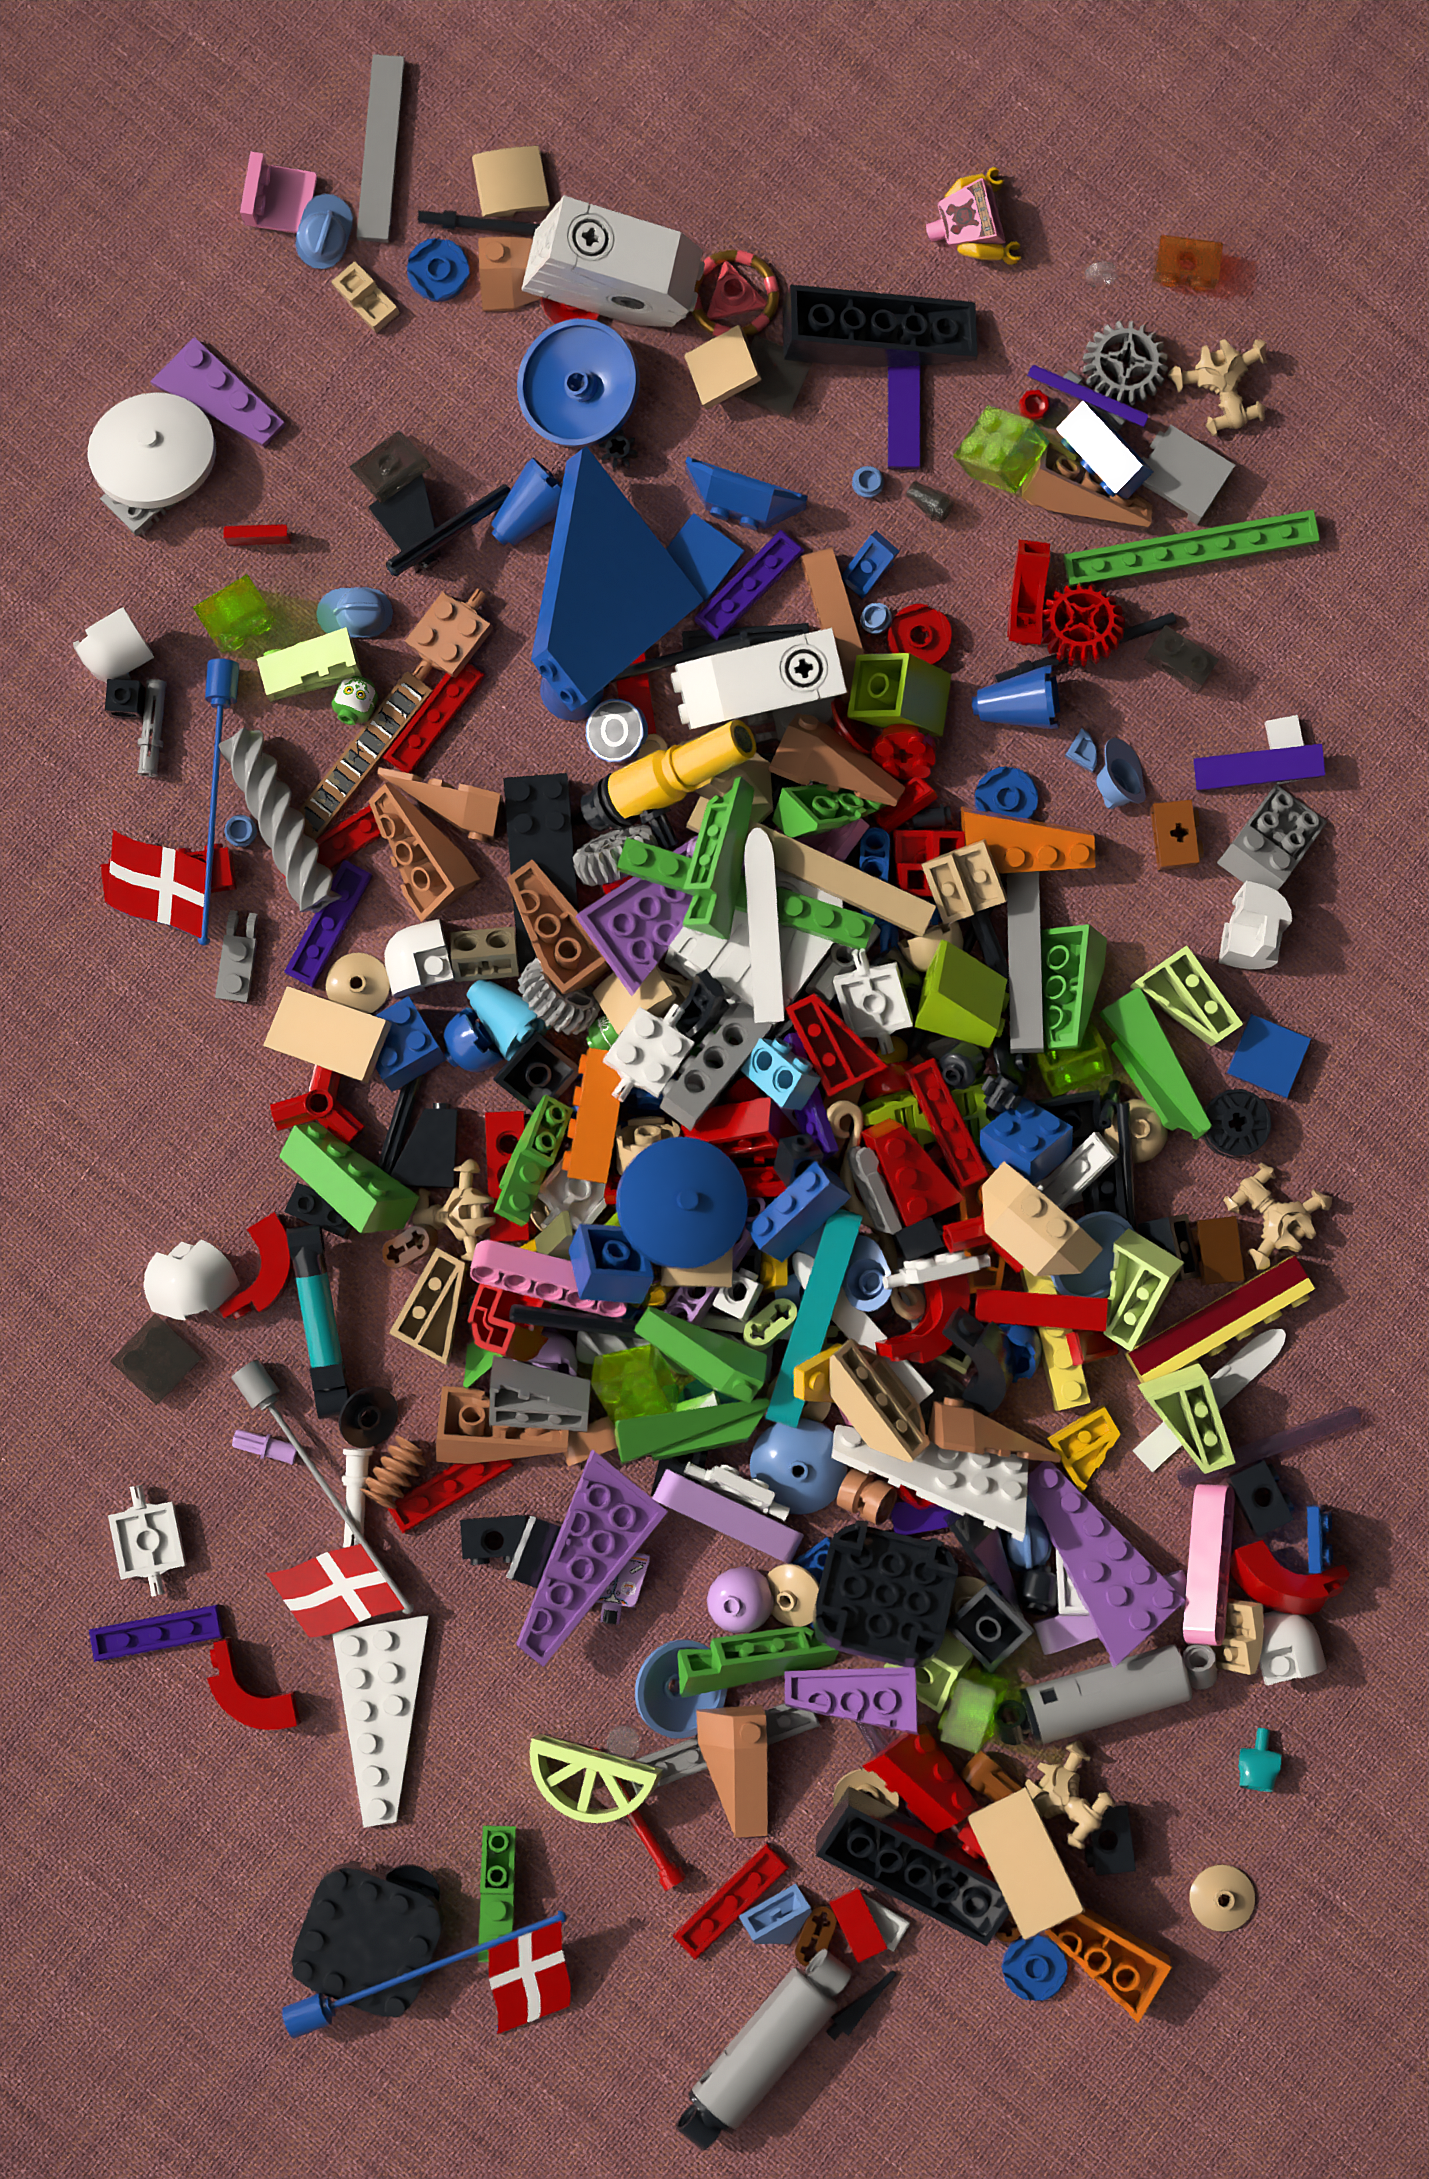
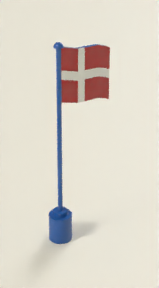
M211 659L207 663L205 700L211 703V707L217 709L206 863L174 849L133 840L114 829L112 835L107 904L128 916L172 926L197 937L198 943L202 946L208 945L211 941L207 937L221 753L218 745L222 739L223 710L229 709L230 705L237 703L240 664L229 659Z
M559 1910L558 1915L335 2002H332L330 1997L325 1998L322 1993H318L282 2008L285 2027L291 2038L301 2037L331 2025L332 2017L336 2015L335 2008L487 1949L489 1981L498 2014L497 2034L567 2008L571 2000V1985L562 1949V1923L566 1922L567 1914L565 1911Z

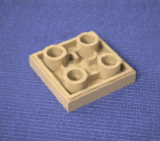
M739 325L684 355L701 403L707 410L762 380L745 333Z

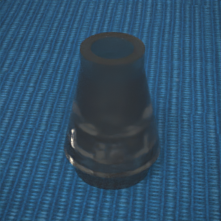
M914 481L906 492V497L912 500L932 522L935 520L939 523L944 522L955 504L950 499L949 494L923 485L918 481Z

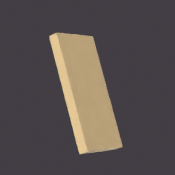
M287 986L263 1046L368 1084L392 1023Z
M1023 1788L967 1816L1024 1940H1028L1085 1912L1027 1788Z

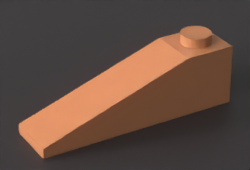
M478 238L483 312L514 311L523 308L525 304L541 299V296L521 291L533 238Z
M1042 435L1023 479L1022 498L1026 499L1033 506H1040L1049 511L1149 527L1152 522V505L1135 493L1128 499L1117 494L1112 497L1100 485L1103 479L1097 473L1094 476L1090 474L1077 460L1079 456L1077 452L1073 454L1063 444Z
M797 713L782 737L768 769L772 773L800 784L809 785L810 780L827 784V790L838 792V789L853 790L859 798L891 806L897 805L906 789L832 728L808 714L802 715Z
M379 767L377 774L381 780L386 783L390 782L398 791L463 833L469 834V840L483 844L487 843V839L496 840L505 806L500 793L464 784H459L457 790L453 789V786L445 783V781L434 778L429 779L427 784L423 783L422 778L417 775Z
M390 782L385 783L371 797L369 803L383 838L388 839L394 856L390 857L393 867L398 866L404 884L400 885L402 892L421 922L464 896L480 880L465 855Z
M530 860L507 877V882L541 968L563 995L587 987L611 969L577 920L576 915L578 912L533 860Z
M442 1386L436 1439V1462L472 1464L567 1452L569 1430L489 1425L490 1397L485 1396L484 1391L475 1388L466 1389L464 1387Z
M944 1397V1402L933 1401L928 1438L929 1441L943 1449L984 1454L985 1451L1004 1457H1009L1012 1452L1016 1453V1456L1025 1459L1060 1462V1455L963 1405L964 1400Z
M762 1706L696 1709L698 1744L735 1838L768 1836L766 1714Z

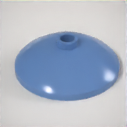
M1100 1211L1085 1215L1075 1221V1223L1095 1240L1103 1250L1081 1274L1051 1275L1054 1286L1062 1295L1104 1298L1110 1294L1112 1282L1110 1280V1271L1113 1269L1115 1256L1113 1252L1114 1242L1128 1228L1133 1231L1134 1229L1120 1215L1113 1212Z
M800 1417L797 1428L776 1422L760 1435L752 1450L750 1474L751 1478L768 1484V1490L776 1493L773 1498L774 1502L790 1508L789 1514L799 1515L816 1512L829 1505L837 1497L839 1488L847 1475V1465L831 1458L834 1432L816 1420ZM796 1465H801L805 1471L802 1475H795L792 1472V1468Z
M688 1639L670 1641L655 1649L641 1666L635 1685V1701L640 1716L652 1730L670 1738L680 1739L697 1735L696 1709L722 1708L727 1694V1688L690 1697H681L678 1651L681 1649H710L702 1643ZM674 1679L675 1686L669 1690V1683Z

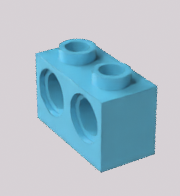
M760 1038L741 1071L781 1107L802 1110L821 1077L812 1070L813 1065L808 1060L791 1052L792 1047L786 1041L780 1038H775L774 1040Z

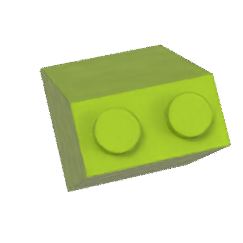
M910 653L856 655L847 717L883 728L895 724H909L918 727V732L926 737L927 733L931 736H943L952 674Z
M941 939L924 976L915 1027L989 1048L994 1037L1000 1038L1004 1028L1005 1019L1000 1018L1001 1011L1005 1012L1010 996L1009 993L1005 992L1007 979L952 943Z

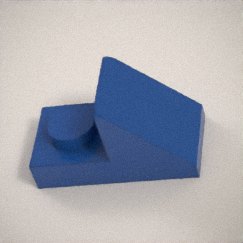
M876 530L869 536L841 575L842 581L863 599L894 566L893 560L900 551Z

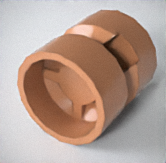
M854 1468L847 1474L839 1488L837 1505L854 1514L860 1512L861 1518L880 1526L891 1514L897 1500L898 1491L896 1487L882 1480L874 1482L872 1475Z

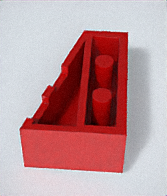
M760 1097L752 1101L728 1103L725 1106L709 1108L691 1131L681 1124L680 1137L696 1138L717 1147L733 1163L734 1158H754V1163H765V1158H776L780 1138L798 1135L797 1128L771 1097Z
M889 1118L862 1131L867 1148L873 1150L878 1158L879 1163L876 1171L886 1181V1192L890 1201L894 1203L899 1211V1222L908 1227L965 1200L902 1124Z
M924 1723L918 1726V1735L911 1733L900 1735L862 1765L868 1773L873 1771L886 1783L884 1787L889 1792L898 1793L908 1803L907 1808L936 1834L961 1822L979 1807Z

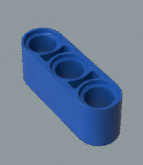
M877 827L870 828L865 831L861 838L859 870L869 875L878 874L880 877L877 879L888 883L890 838L885 830ZM879 846L881 849L873 850L870 847ZM858 908L859 914L875 918L873 924H878L884 920Z

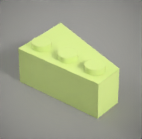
M346 627L309 641L300 642L283 650L274 649L267 651L263 657L257 659L266 696L270 702L336 685L352 676L362 677L354 643Z
M1187 945L1130 986L1132 989L1140 988L1147 1000L1211 1047L1243 1025Z
M1128 1228L1113 1245L1115 1256L1113 1269L1110 1271V1280L1112 1282L1110 1296L1107 1298L1106 1331L1103 1334L1127 1350L1132 1351L1146 1336L1184 1262Z
M1199 1363L1137 1385L1145 1399L1158 1413L1204 1474L1235 1464L1208 1376Z

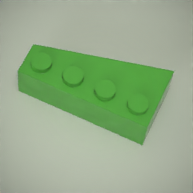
M318 1123L294 1125L279 1155L288 1166L359 1233L403 1229L420 1198L329 1133L325 1127Z

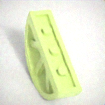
M538 1734L531 1740L530 1764L534 1780L542 1795L561 1813L583 1822L604 1823L629 1814L652 1794L663 1772V1769L543 1734ZM546 1756L571 1764L551 1775ZM587 1768L579 1802L577 1803L564 1794L557 1786V1783L581 1769ZM597 1771H599L618 1807L610 1809L589 1807ZM614 1776L640 1783L644 1786L639 1794L629 1802Z

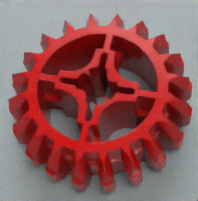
M1079 582L1076 590H1072L1066 585L1064 594L1055 591L1053 600L1047 599L1044 607L1045 610H1042L1041 642L1043 645H1047L1049 655L1057 653L1059 662L1069 658L1070 666L1076 660L1081 661L1082 666L1085 667L1087 660H1092L1097 665L1100 662V656L1108 659L1111 656V650L1117 651L1119 640H1122L1124 637L1123 627H1125V618L1122 616L1123 609L1121 605H1116L1115 596L1106 598L1107 591L1105 588L1098 593L1095 592L1093 583L1089 586L1088 590L1083 589ZM1061 616H1064L1066 618L1065 628L1059 631L1056 623ZM1104 619L1108 627L1100 635L1097 626H1099V621Z

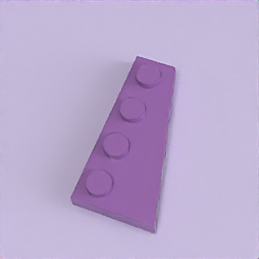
M195 337L150 381L153 386L160 390L189 400L206 416L213 420L216 419L228 426L229 429L263 448L286 426L280 417Z
M916 1668L785 1671V1705L787 1707L918 1735Z

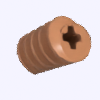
M398 1435L395 1437V1440L400 1447L393 1445L388 1447V1451L393 1458L382 1456L380 1459L385 1469L379 1467L373 1469L378 1480L367 1478L365 1481L371 1490L360 1489V1491L380 1505L392 1509L397 1508V1505L392 1500L393 1496L404 1498L405 1496L399 1487L401 1485L406 1487L412 1486L407 1476H419V1472L414 1465L425 1466L427 1464L422 1457L423 1452L414 1444Z

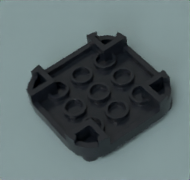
M856 1520L855 1524L843 1527L837 1533L835 1532L830 1542L813 1611L815 1636L818 1641L841 1652L900 1667H926L937 1655L945 1637L953 1591L958 1576V1563H955L952 1554L943 1546L944 1542L933 1537L931 1542L869 1527V1521Z
M350 1860L349 1863L339 1864L329 1871L327 1870L315 1890L293 1949L292 1974L294 1978L314 1992L340 2000L429 1965L443 1930L445 1919L441 1905L434 1897V1892L426 1887H423L422 1890L361 1867L363 1862ZM425 1974L348 2003V2005L373 2015L397 2018L410 2008L416 1999Z

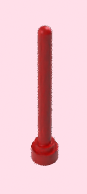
M593 1748L595 1750L602 1752L600 1748ZM614 1776L629 1802L632 1801L620 1779ZM636 1808L627 1814V1818L659 1868L657 1873L660 1878L658 1881L664 1891L671 1889L686 1879L687 1876L681 1866L677 1867L674 1862L671 1863L639 1810Z

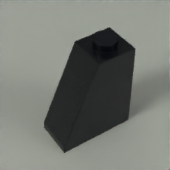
M419 469L368 506L371 516L399 552L435 529L425 481ZM440 548L411 566L414 572L417 574L421 570L426 572L432 569L439 562L438 557L441 556Z
M433 1103V1109L425 1108L390 1175L405 1187L456 1188L457 1171L453 1170L457 1167L459 1111L452 1109V1104Z

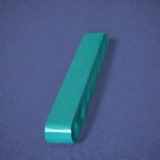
M839 1208L826 1222L765 1419L797 1428L805 1401L794 1396V1367L814 1357L821 1351L863 1215Z

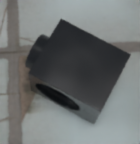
M107 679L105 711L111 718L143 720L145 687L140 681Z
M809 1133L780 1138L773 1169L786 1188H788L815 1161L820 1164L822 1163L823 1152Z

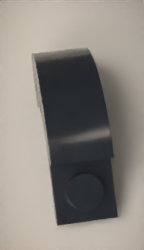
M707 969L695 975L689 995L678 1007V1010L680 1007L683 1008L685 1013H683L675 1027L679 1033L694 1042L692 1048L716 1027L730 1005L724 998L725 992L721 982L717 978H713Z
M959 1306L952 1312L942 1334L963 1350L976 1364L978 1371L972 1375L962 1397L983 1415L988 1416L1002 1403L1015 1377L1017 1370L1015 1351L1010 1340L998 1325L991 1321L988 1325L984 1326Z

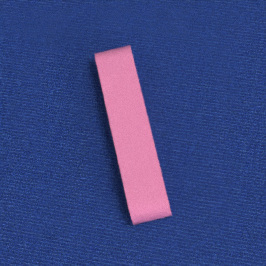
M490 1240L481 1241L475 1247L470 1275L476 1282L603 1316L621 1317L626 1313L628 1303L579 1300L571 1261Z
M1198 1484L1194 1492L1183 1625L1184 1639L1187 1644L1220 1646L1224 1640L1235 1508V1493L1231 1485Z

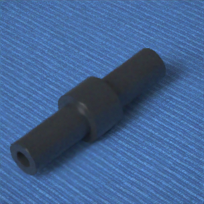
M1111 1080L1109 1082L1107 1092L1102 1096L1100 1102L1101 1115L1099 1126L1104 1129L1111 1127L1113 1117L1117 1113V1103L1121 1102L1119 1097L1121 1082L1118 1080Z

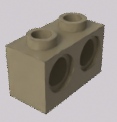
M514 926L450 932L451 961L455 982L519 976Z

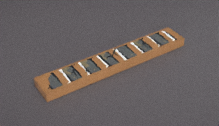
M409 672L405 673L298 810L305 818L303 833L313 840L322 836L432 693L429 687Z

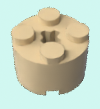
M643 1116L628 1120V1126L623 1129L619 1125L615 1131L618 1172L622 1175L630 1161L651 1144L667 1138L680 1137L679 1125L673 1121V1126L665 1124L664 1118L658 1116Z

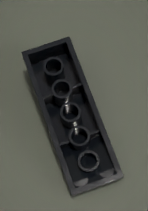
M790 284L782 304L784 360L844 366L896 367L975 361L978 358L975 302Z
M568 773L503 778L511 874L530 860H533L579 913L577 877L573 861L575 851ZM513 897L519 973H523L524 968L530 962H533L537 955Z
M848 1786L816 1836L815 1856L985 1946L989 1944L1010 1913L1008 1904L995 1876L988 1868L921 1824L851 1786Z

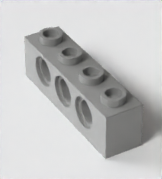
M742 1002L735 1011L729 1008L718 1022L721 1028L717 1033L714 1034L710 1031L699 1045L703 1049L699 1055L694 1057L691 1054L680 1068V1071L683 1072L681 1077L677 1081L672 1078L661 1091L664 1099L660 1108L690 1131L741 1070L759 1039H766L773 1026L769 1022L755 1023L754 1011ZM726 1037H734L740 1045H731L727 1042ZM707 1060L718 1062L721 1068H711L707 1064ZM687 1084H697L702 1092L691 1091Z

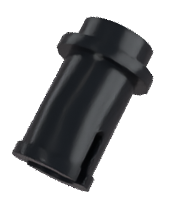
M940 804L938 808L920 810L912 816L914 830L943 826V829H946V826L952 825L950 806L943 807V804Z

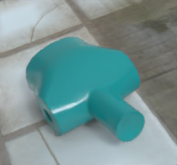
M1257 1728L1255 1748H1240L1238 1768L1240 1774L1239 1786L1242 1788L1263 1792L1274 1791L1275 1782L1280 1772L1282 1754L1268 1750L1269 1729Z

